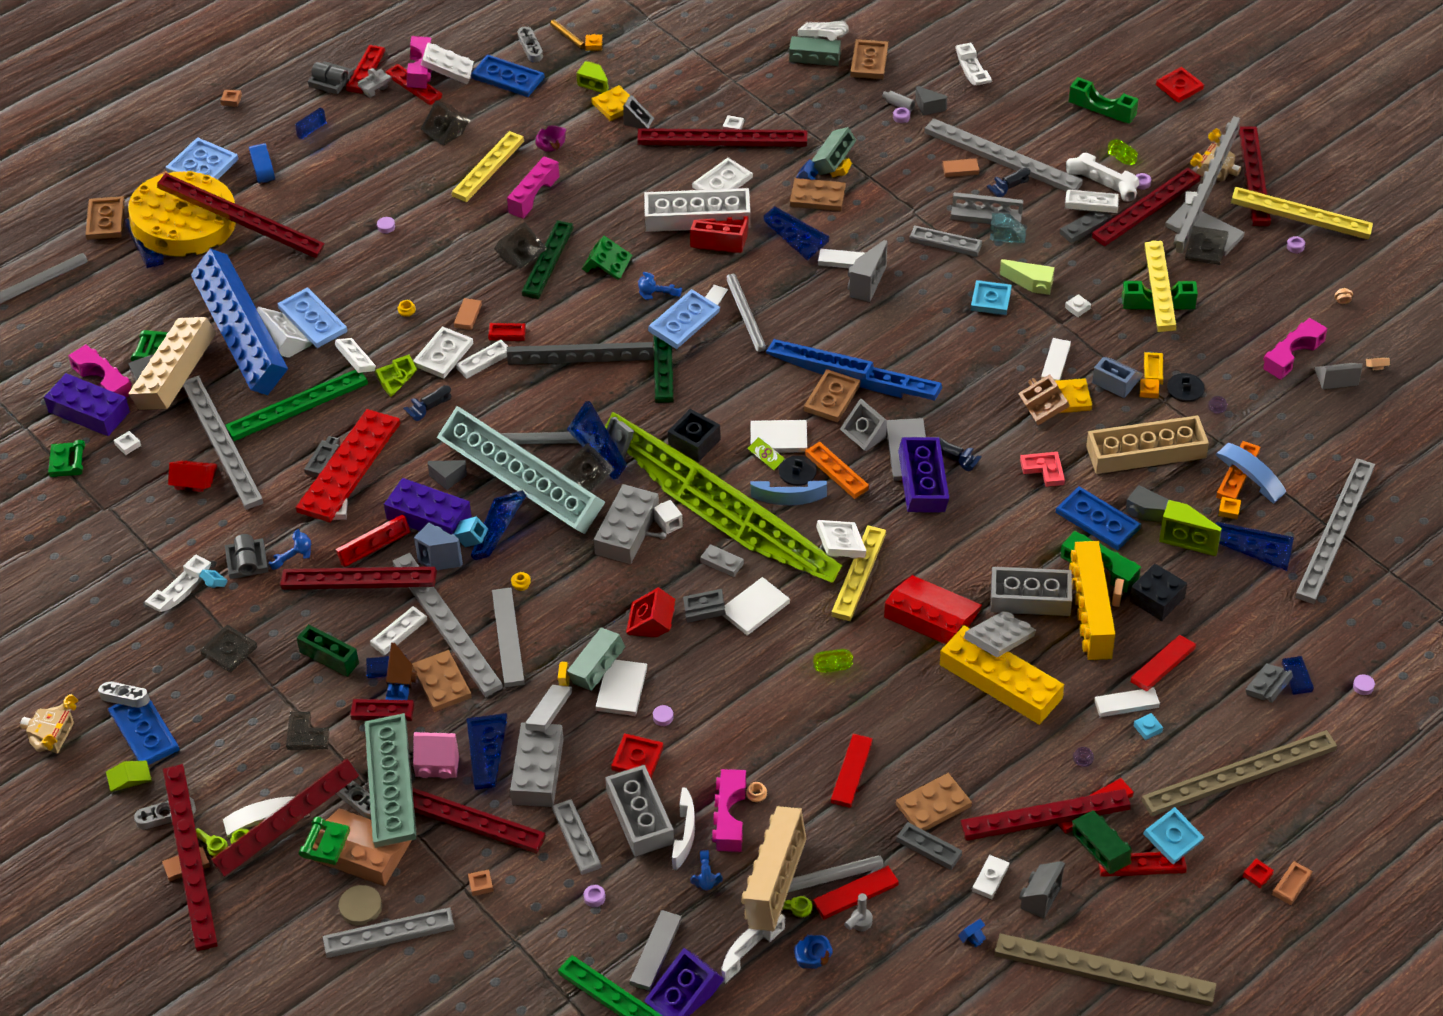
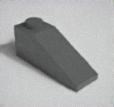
M1138 485L1127 499L1125 512L1141 520L1162 522L1169 499Z

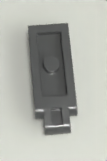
M328 436L326 441H321L304 469L306 475L319 476L340 447L339 438Z

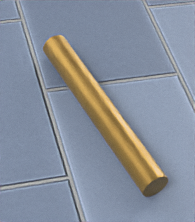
M552 20L550 22L552 27L579 48L583 49L585 47L584 42L557 21Z

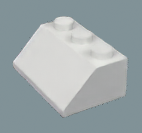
M262 307L257 308L281 356L291 357L312 345L311 341L282 312Z

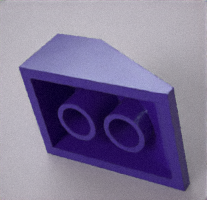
M683 948L644 1001L662 1016H690L714 994L725 978L693 952Z

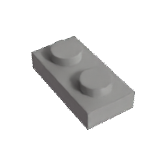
M711 544L700 557L701 563L733 577L744 564V559Z

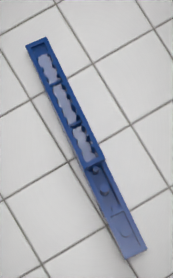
M774 339L766 350L767 354L822 375L828 369L860 380V387L895 397L902 398L904 394H909L935 401L942 390V383L875 368L871 361Z

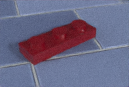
M353 699L350 717L351 720L370 721L405 713L406 720L412 721L414 701Z

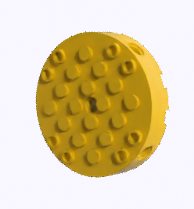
M193 171L167 173L235 203L228 187L210 175ZM164 174L147 180L132 194L128 206L131 231L137 240L144 243L146 248L157 253L170 256H186V253L196 252V255L208 252L215 245L220 246L235 228V222L158 189L157 183Z

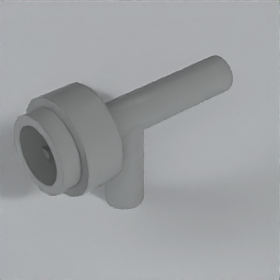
M859 894L858 909L854 910L851 918L845 922V926L849 930L854 927L858 931H866L872 926L873 916L866 909L867 896L865 894Z

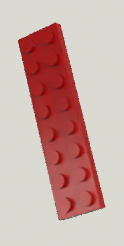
M366 409L297 504L296 512L331 523L336 512L343 506L345 499H348L401 424L400 418Z

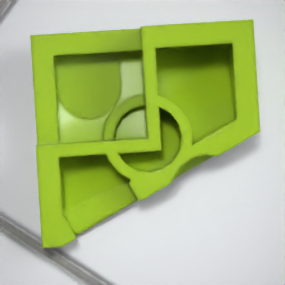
M410 355L394 359L390 365L376 369L375 374L386 393L391 397L417 371V368Z

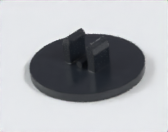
M1180 373L1169 379L1167 391L1170 396L1178 401L1192 402L1202 397L1204 384L1195 375Z
M804 456L788 457L779 466L781 479L787 484L794 486L808 484V481H812L817 473L816 465Z

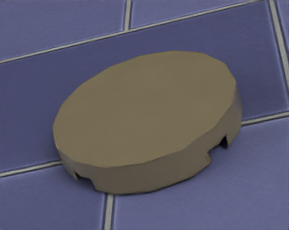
M367 885L349 888L339 900L341 916L347 923L352 925L368 924L367 922L374 921L381 913L382 901L380 895L374 888Z

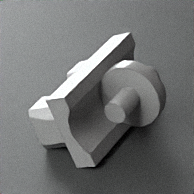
M371 68L368 70L369 76L357 83L364 94L371 98L375 95L376 89L384 90L388 88V82L392 78L382 69L376 71Z

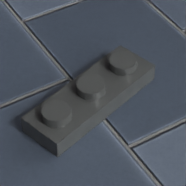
M1092 211L1061 228L1060 234L1070 243H1073L1109 222L1112 216L1107 212Z
M909 822L906 823L896 839V842L950 870L953 869L962 856V850Z

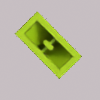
M124 761L106 771L111 792L152 781L147 761Z

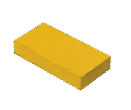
M1144 352V379L1159 380V384H1163V353Z

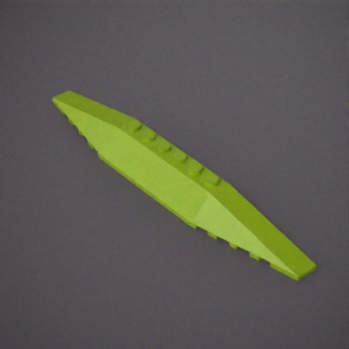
M612 412L604 429L607 430L612 417H617L618 421L624 422L634 430L627 453L633 456L638 462L637 464L650 474L649 476L661 486L664 492L749 550L756 551L829 582H834L842 567L840 563L776 515L694 460L615 412Z

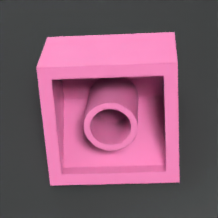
M414 732L413 766L415 776L422 778H457L459 753L456 734Z

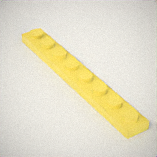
M1235 187L1231 203L1368 240L1373 226L1371 222Z
M1163 241L1145 242L1158 332L1176 331Z

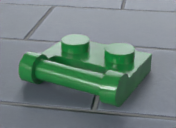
M141 331L139 335L140 340L136 351L131 356V361L154 355L168 332ZM150 340L146 352L143 353L147 341Z
M76 440L74 443L51 444L49 476L58 477L82 474V454L85 449V442L83 440ZM71 452H75L74 464L70 466Z
M314 817L312 829L304 846L300 848L299 855L305 859L336 865L350 833V827L325 821L321 817ZM320 830H324L325 833L317 851L312 850Z

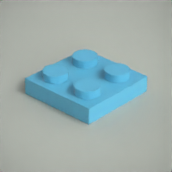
M976 280L971 310L1007 315L1012 285Z
M1175 807L1148 827L1143 833L1172 864L1176 863L1204 839V836Z

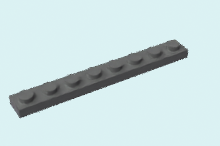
M653 342L507 347L508 365L653 360Z

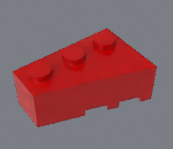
M743 216V219L732 220V217H727L726 221H716V218L693 220L690 229V247L742 253L748 236L749 216Z

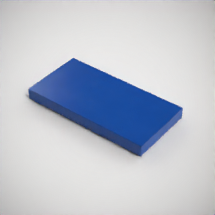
M486 55L471 73L472 79L529 97L545 78L542 72L490 55Z
M1080 486L1056 508L1055 512L1117 551L1141 529L1139 522Z
M151 700L147 705L139 708L116 704L108 708L110 715L138 761H147V764L150 765L180 750Z

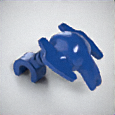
M643 272L644 276L638 280L639 293L645 300L653 299L651 294L655 291L668 293L672 296H681L682 288H674L675 285L673 284L669 286H656L654 275L651 273Z
M299 529L295 530L292 536L294 548H291L282 555L275 554L273 556L275 561L268 563L273 570L280 568L287 559L292 558L297 553L303 554V558L308 559L311 552L310 538L305 533L300 532Z
M700 850L701 874L699 876L693 875L690 882L696 887H701L703 890L708 891L722 882L723 876L720 873L716 875L711 873L709 851Z

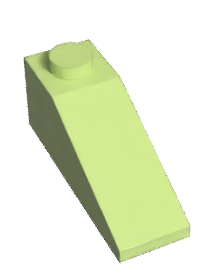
M1001 259L1000 275L1031 292L1050 295L1054 267Z

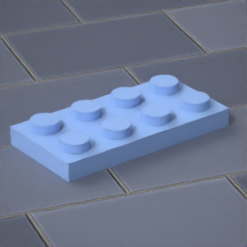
M308 287L277 303L280 311L316 348L347 332V327Z
M691 289L651 323L648 331L678 349L718 314L720 307Z

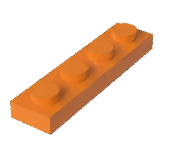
M1242 441L1240 445L1241 448L1250 452L1255 457L1258 456L1261 448ZM1233 464L1229 467L1217 491L1216 498L1237 499L1248 476Z
M821 442L805 450V456L854 499L869 490V484Z

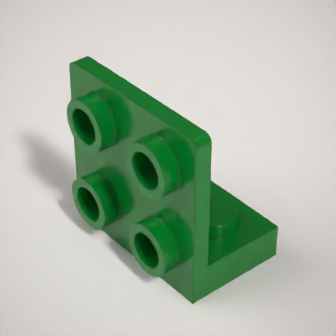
M603 235L594 245L582 270L588 273L591 268L595 269L598 266L619 280L632 254Z

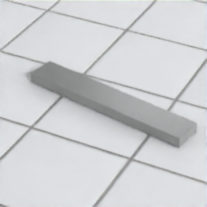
M512 588L492 590L505 687L525 685Z
M445 908L323 936L326 957L330 958L454 930L455 927L451 909Z

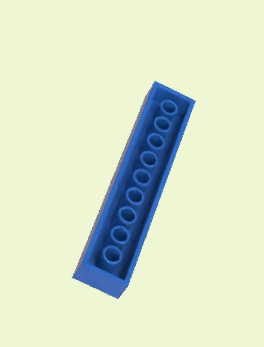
M210 248L193 270L191 276L250 390L269 395L286 373L288 367L228 255Z

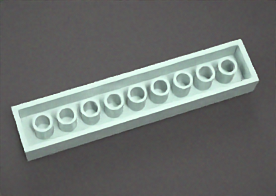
M456 406L437 436L438 439L583 534L587 532L605 501L458 406Z

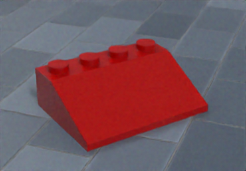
M911 575L897 586L886 600L884 618L943 644H947L964 625L969 628L982 605Z

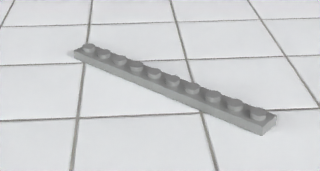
M1233 116L1231 123H1227L1226 134L1221 136L1220 147L1215 149L1214 159H1211L1209 163V171H1205L1203 184L1198 186V195L1193 197L1192 208L1187 210L1186 221H1182L1180 234L1175 236L1174 244L1176 245L1177 253L1183 254L1237 136L1240 125V118Z
M934 118L925 127V133L1015 171L1024 167L1029 168L1031 172L1028 176L1066 192L1067 190H1078L1082 185L1083 179Z
M196 376L187 379L182 387L245 510L263 504V499L200 377Z
M1356 459L1299 585L1295 598L1315 604L1373 473L1375 464Z
M410 553L393 560L394 567H419ZM409 587L483 695L487 697L503 689L499 678L434 587Z

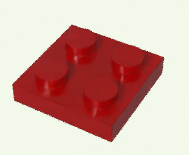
M1182 67L1156 80V86L1178 103L1204 89V84Z
M624 733L611 765L612 771L623 772L645 765L650 778H652L664 748L663 742Z

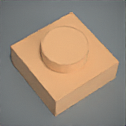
M1390 358L1366 359V367H1373V370H1383L1384 366L1390 365Z

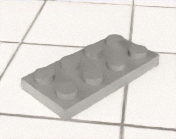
M1002 611L967 630L964 639L993 656L999 657L1034 637L1036 629L1032 628L1029 623L1016 619L1013 614Z

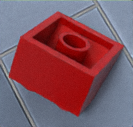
M183 460L170 462L168 485L174 486V489L185 490L186 487H191L192 491L204 492V489L211 487L217 470V464Z
M658 587L633 601L626 633L628 635L656 638L667 633L672 626L671 622L676 599Z

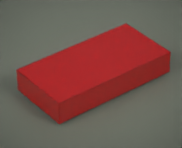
M490 323L488 340L525 341L526 324Z

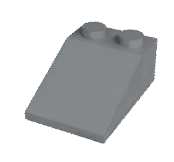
M883 240L857 258L854 265L849 267L848 277H850L847 288L850 290L851 298L867 302L871 301L887 267L886 240Z

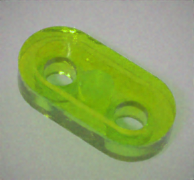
M1114 139L1108 143L1109 154L1122 163L1131 165L1137 161V151L1123 141Z
M846 649L822 651L816 653L813 657V667L819 672L846 670L853 664V654Z

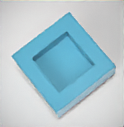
M202 570L199 576L211 588L225 587L228 581L215 570Z
M1152 713L1134 721V727L1144 740L1163 731L1162 725Z

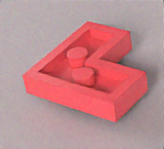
M1058 452L1020 455L1023 474L1042 473L1045 487L1065 484Z

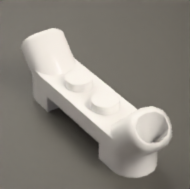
M1082 153L1078 158L1067 160L1066 171L1068 174L1083 175L1120 192L1124 201H1132L1136 198V188L1140 184L1136 175L1126 170L1120 174L1095 162L1096 157L1089 153Z

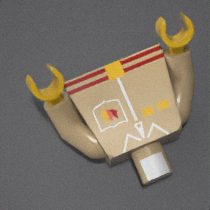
M1217 128L1208 135V139L1215 141V144L1212 143L1203 156L1199 153L1192 156L1191 165L1194 167L1198 166L1197 174L1202 177L1205 171H1209V163L1211 159H1214L1216 147H1220L1219 137L1221 136V131ZM1229 151L1216 180L1224 181L1229 174L1234 176L1240 174L1241 167L1234 164V153Z
M72 694L68 695L60 706L38 709L33 719L22 718L20 728L26 730L29 743L37 752L49 750L58 754L74 725L70 710L74 711L76 709L75 703L79 700Z

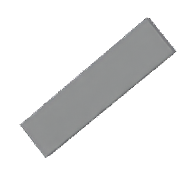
M914 226L909 237L910 242L976 257L982 246V240L920 226Z
M552 685L526 721V730L545 732L571 695V687Z
M572 799L553 805L552 810L581 875L600 869V860Z
M661 910L630 979V985L651 991L682 921V916Z

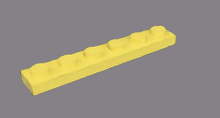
M509 131L452 191V197L467 202L524 142V137Z
M867 525L862 537L866 556L865 558L858 557L853 559L833 607L832 617L851 622L886 536V530Z

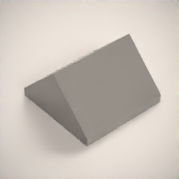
M1345 363L1315 367V371L1322 389L1359 385L1362 372V364Z
M860 399L840 430L863 450L867 451L886 439L887 420L864 400Z

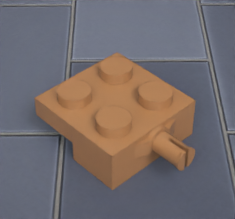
M1051 374L1038 382L1032 378V381L1029 380L1028 382L1030 387L1018 393L1037 425L1042 424L1070 407Z

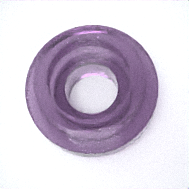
M1215 396L1209 401L1208 407L1214 413H1223L1227 409V402L1223 397Z
M1079 747L1073 754V760L1077 765L1086 767L1093 763L1094 754L1088 747Z

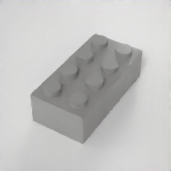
M622 484L594 538L595 554L631 564L645 538V533L648 532L654 520V507L659 505L658 493Z
M992 567L991 612L1000 613L1004 611L1017 614L1070 616L1072 605V570Z
M521 722L510 788L512 805L552 807L554 805L564 741L562 725L550 724L545 732L526 730L525 723Z
M645 765L605 777L607 794L634 857L674 844L672 825Z

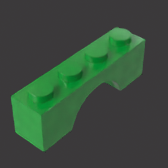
M1079 77L1070 86V103L1128 124L1137 115L1138 98L1124 93L1117 99L1105 98L1096 91L1093 82Z
M1124 281L1122 290L1123 309H1154L1152 291L1146 288L1142 281ZM1178 281L1170 288L1174 309H1196L1198 296L1196 281Z
M1074 531L1062 544L1060 557L1073 563L1071 561V550H1074L1075 542L1093 540ZM1099 543L1103 567L1111 575L1110 585L1115 587L1116 580L1123 579L1122 591L1128 593L1140 578L1141 566Z

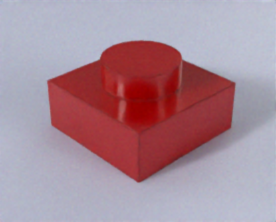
M1255 859L1244 871L1243 877L1261 888L1271 878L1274 870L1258 859Z

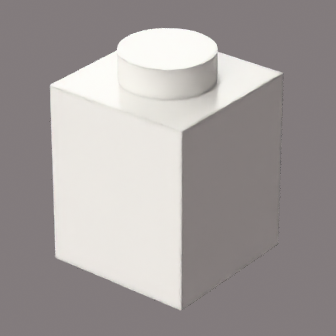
M671 500L654 507V519L666 535L683 527L682 514Z

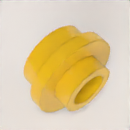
M403 300L399 303L398 313L401 316H411L415 313L416 308L412 301Z
M524 572L516 573L511 578L512 586L519 591L526 590L531 583L530 576Z

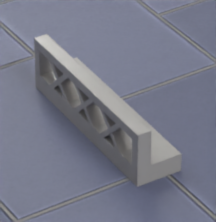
M954 192L951 220L1020 227L1023 200ZM957 199H963L966 203H957ZM980 201L983 203V205L979 206L976 205L974 202ZM998 203L1001 207L997 208L992 206V204ZM1009 206H1019V210L1011 209Z

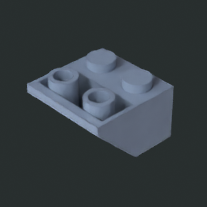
M1103 357L1094 367L1092 383L1125 398L1143 377V373L1112 358Z
M428 523L414 537L417 559L420 564L426 567H436V570L461 567L463 565L460 541L455 535H450L439 526Z

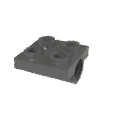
M325 61L323 63L315 62L311 71L312 76L308 80V86L338 95L352 77L353 69Z
M241 534L235 537L234 544L225 545L230 579L269 572L263 538L253 540L251 535Z

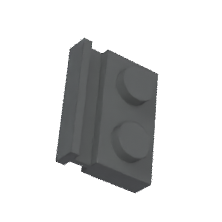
M612 417L600 450H604L606 455L616 463H623L634 430L624 422L618 421L617 417Z
M722 589L683 597L687 623L726 615Z
M1266 663L1246 688V694L1261 700L1268 699L1269 702L1273 703L1293 678L1292 671L1289 670L1287 672L1284 671V668Z

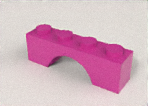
M411 36L410 59L417 62L408 64L407 87L427 88V82H431L432 70L421 65L427 43L431 44V37Z
M543 156L507 197L508 213L524 218L530 212L538 190L543 185L551 187L560 177L558 161Z
M1308 318L1304 323L1301 322L1294 332H1290L1285 340L1280 341L1271 352L1268 351L1263 359L1265 361L1263 369L1282 380L1292 371L1295 358L1292 352L1298 349L1315 350L1325 341L1328 328L1311 318Z
M84 345L68 355L72 369L82 377L89 375L101 376L104 378L100 383L102 388L126 398L129 397L128 393L132 386L130 379L122 376L120 371L116 367L113 368L106 358L100 357L95 349Z
M721 769V777L716 778V790H719V795H715V807H718V812H714V825H717V830L712 832V842H716V851L742 852L743 822L733 818L728 811L736 802L745 799L746 770Z

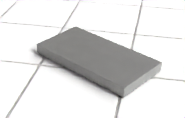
M1184 203L1166 221L1165 227L1180 234L1181 223L1186 221L1187 210L1191 209L1192 206ZM1201 212L1190 239L1226 256L1244 237L1245 232Z
M923 418L887 420V438L893 481L902 480L898 454L902 437H926Z

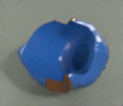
M804 935L794 948L796 961L801 968L816 969L822 965L824 966L828 963L833 952L829 940L822 935Z

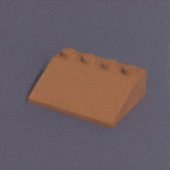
M339 808L326 821L348 825L350 833L336 865L323 862L318 863L385 886L412 840L375 848L371 819ZM320 830L312 850L317 851L325 833L324 830Z

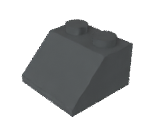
M1064 862L1041 864L1036 872L1032 871L1028 880V887H1024L1019 896V899L1022 900V910L1045 919L1062 887Z

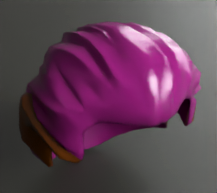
M548 126L546 129L541 128L538 135H536L535 144L539 149L546 152L558 150L565 142L566 129L558 126Z

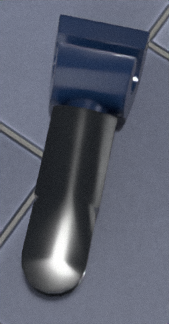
M1024 167L1002 179L995 177L996 184L993 186L989 184L987 188L996 197L1002 198L1008 189L1028 182L1030 179L1028 175L1031 170Z
M444 385L435 392L420 398V401L413 398L411 402L414 405L410 408L404 407L403 409L415 421H419L425 416L426 411L440 403L451 400V387Z
M939 438L942 455L959 461L960 466L966 471L973 470L982 458L979 455L976 457L971 455L973 448H967L964 451L963 448Z

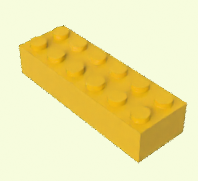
M1099 541L1075 542V548L1071 550V561L1073 563L1069 564V569L1072 570L1074 578H1072V588L1076 590L1075 605H1079L1077 618L1078 621L1082 622L1080 624V636H1084L1082 641L1083 652H1087L1088 660L1112 659L1115 629Z
M964 625L941 649L940 666L1040 725L1063 699L1064 684L1009 651L999 657H995L964 639V635L970 628Z

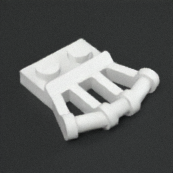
M844 21L806 23L798 29V36L813 38V36L818 38L821 36L833 41L837 37H843L848 33L849 28Z

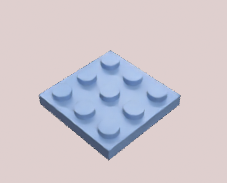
M197 137L166 166V171L168 173L193 171L210 175L218 180L239 159L238 154Z

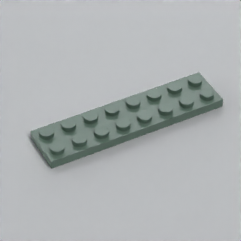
M405 713L366 721L365 734L374 847L377 848L417 839Z

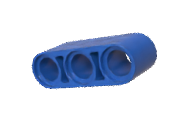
M266 143L249 146L258 184L275 180Z

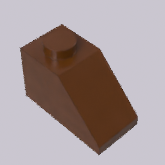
M391 643L386 683L388 686L393 684L412 688V683H416L417 671H414L412 663L395 643Z

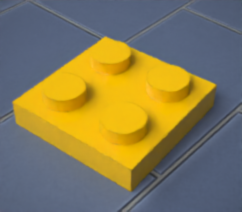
M619 85L593 97L592 104L612 121L623 116V105L630 95Z
M1086 378L1055 381L1070 407L1060 413L1092 410Z

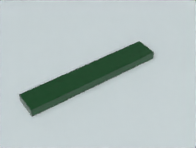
M556 221L521 291L522 296L535 299L540 298L574 228L573 223Z
M653 334L655 403H673L672 346Z

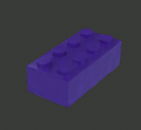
M67 373L44 396L49 413L106 436H109L130 413L125 396Z
M902 437L898 454L907 512H945L949 501V493L939 437Z
M405 478L400 480L384 503L387 520H392L403 514L406 517L408 526L418 531H421L430 523L434 526H439L443 531L453 535L460 520L471 518L469 501Z

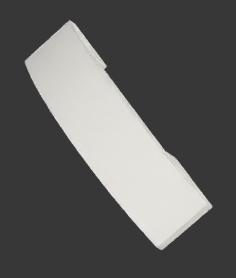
M972 43L957 45V55L968 80L973 85L991 83L990 75L987 70H983L976 58L977 52Z
M198 555L193 556L183 566L184 572L162 592L159 590L155 591L145 601V604L159 612L176 606L201 582L202 578L199 576L202 570H209L211 562Z
M682 788L680 799V817H686L683 841L674 840L672 854L673 870H677L686 860L694 841V806L687 788Z
M280 797L261 801L228 815L223 819L227 838H231L236 830H246L249 827L258 825L294 797Z
M782 914L779 916L775 931L748 929L735 941L728 951L722 967V977L725 978L723 980L725 984L740 971V959L763 937L771 942L785 929V917Z

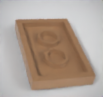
M856 39L850 77L884 79L888 42Z
M795 178L790 207L842 211L846 183Z
M124 196L89 199L86 224L87 240L122 237Z
M826 369L805 403L804 411L838 422L860 387V380Z
M449 650L412 663L414 671H417V679L434 712L472 698L471 692Z
M947 773L897 799L896 805L911 824L927 831L970 808L972 802L951 775Z

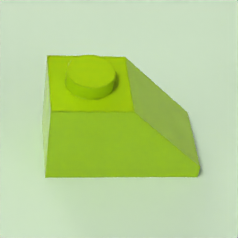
M585 61L577 71V85L601 93L608 91V79L601 65Z

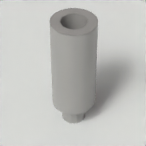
M884 91L882 94L887 103L907 108L910 112L914 109L915 101L893 91L889 93Z

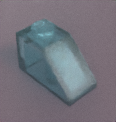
M992 213L990 240L1025 243L1026 228L1010 214Z

